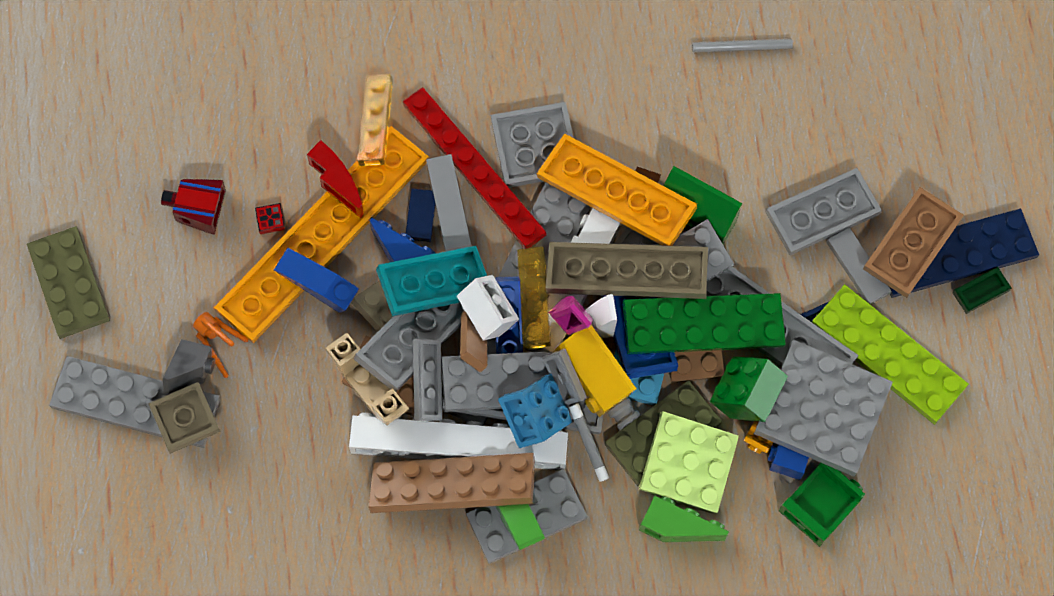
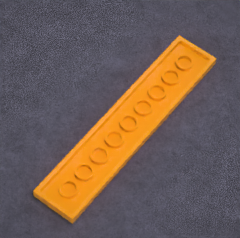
M390 126L348 169L359 192L364 215L361 218L358 217L335 197L326 192L214 307L215 311L254 344L305 291L273 270L286 249L290 248L327 268L370 223L369 220L375 218L427 164L426 159H429V156L394 127Z

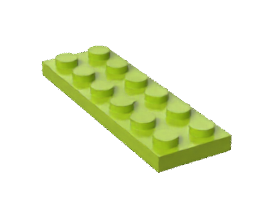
M845 284L812 321L814 325L856 353L858 357L855 361L867 371L892 381L890 389L934 425L969 385V383Z

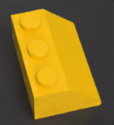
M592 325L575 332L553 351L566 349L587 396L585 403L592 413H596L598 417L613 409L637 389Z

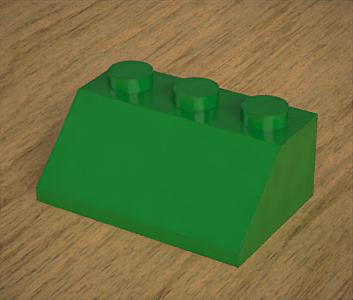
M673 166L664 187L697 204V209L684 230L688 231L708 219L720 241L724 244L737 222L742 203Z

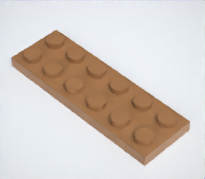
M534 453L376 462L373 465L368 505L370 513L533 504Z

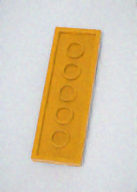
M565 133L537 172V177L542 181L662 246H673L697 209V204Z

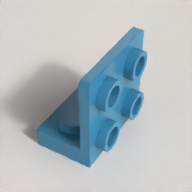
M552 374L545 375L525 389L505 394L498 398L518 448L544 442L572 423L569 410L562 399L559 387Z

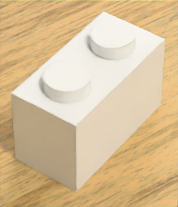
M493 275L475 278L457 295L464 311L468 314L483 341L500 337L519 320Z

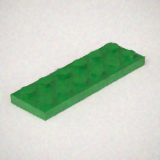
M781 293L706 296V299L655 298L623 301L627 354L776 348L786 345Z

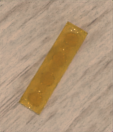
M391 74L366 76L357 157L360 166L385 164L393 85Z
M543 246L518 249L523 346L525 350L550 347L551 334L548 293H546L545 250Z

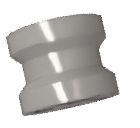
M629 398L623 400L607 413L610 418L616 420L619 430H622L641 416L638 410L633 409Z

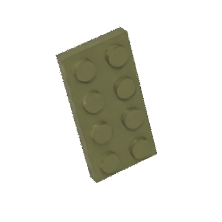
M77 226L27 243L59 339L110 321Z
M689 380L608 439L604 444L637 486L641 483L661 412L664 411L714 428L722 423V420Z

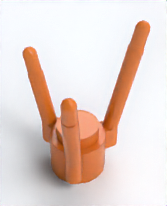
M209 312L201 314L193 324V328L198 331L196 337L203 345L211 346L207 338L211 340L218 336L229 346L233 347L234 342L221 331V328L244 342L249 341L240 332L223 323L218 317L214 318ZM212 348V358L215 359L217 368L224 378H228L227 371Z

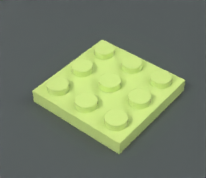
M664 411L661 412L639 490L660 497L665 496L673 501L714 514L718 513L739 436Z

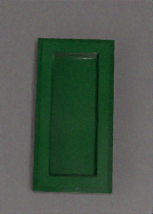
M996 267L954 289L952 293L964 312L968 314L1009 292L1012 287L999 267Z

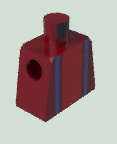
M182 179L178 192L163 191L161 205L173 207L172 213L175 221L215 235L226 188L223 180Z

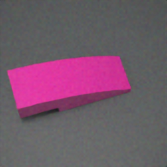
M573 296L562 298L548 312L568 335L588 328L593 320L592 316Z

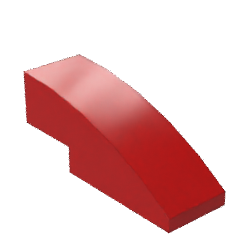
M320 140L307 154L309 165L322 174L319 177L321 187L361 218L364 215L363 207L352 176L333 150Z

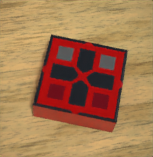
M281 203L255 208L260 234L285 230Z

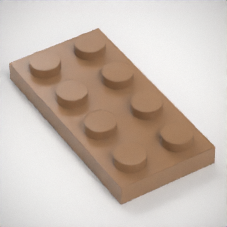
M919 187L864 265L863 270L907 298L964 215Z

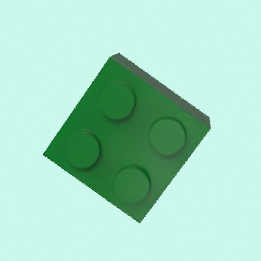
M732 357L726 366L719 384L714 390L710 403L731 419L766 422L788 376L769 359Z

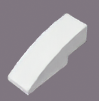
M613 294L599 299L586 309L593 319L591 325L601 339L613 337L617 323Z

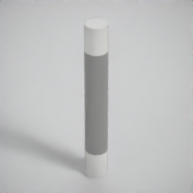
M576 403L569 406L599 482L604 481L609 476L580 405Z

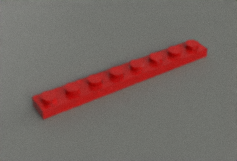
M423 87L403 101L404 107L445 155L452 154L453 164L525 250H528L547 236L543 227Z

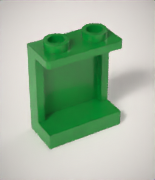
M820 462L811 475L782 504L779 512L820 547L859 504L865 493L857 481L849 480L842 474V471Z

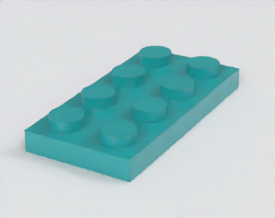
M477 246L379 264L376 268L392 316L460 303L457 295L475 278L487 276Z

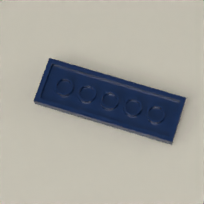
M1021 208L956 226L911 293L985 273L996 267L1003 268L1036 259L1039 256V252ZM889 287L891 289V298L901 296L900 293Z

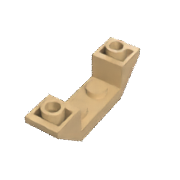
M346 333L327 346L326 351L346 381L375 417L385 425H388L408 411L409 408L393 388L390 390L354 360L360 348L350 335Z

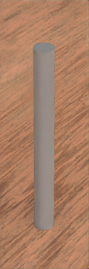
M792 39L692 42V52L793 48Z

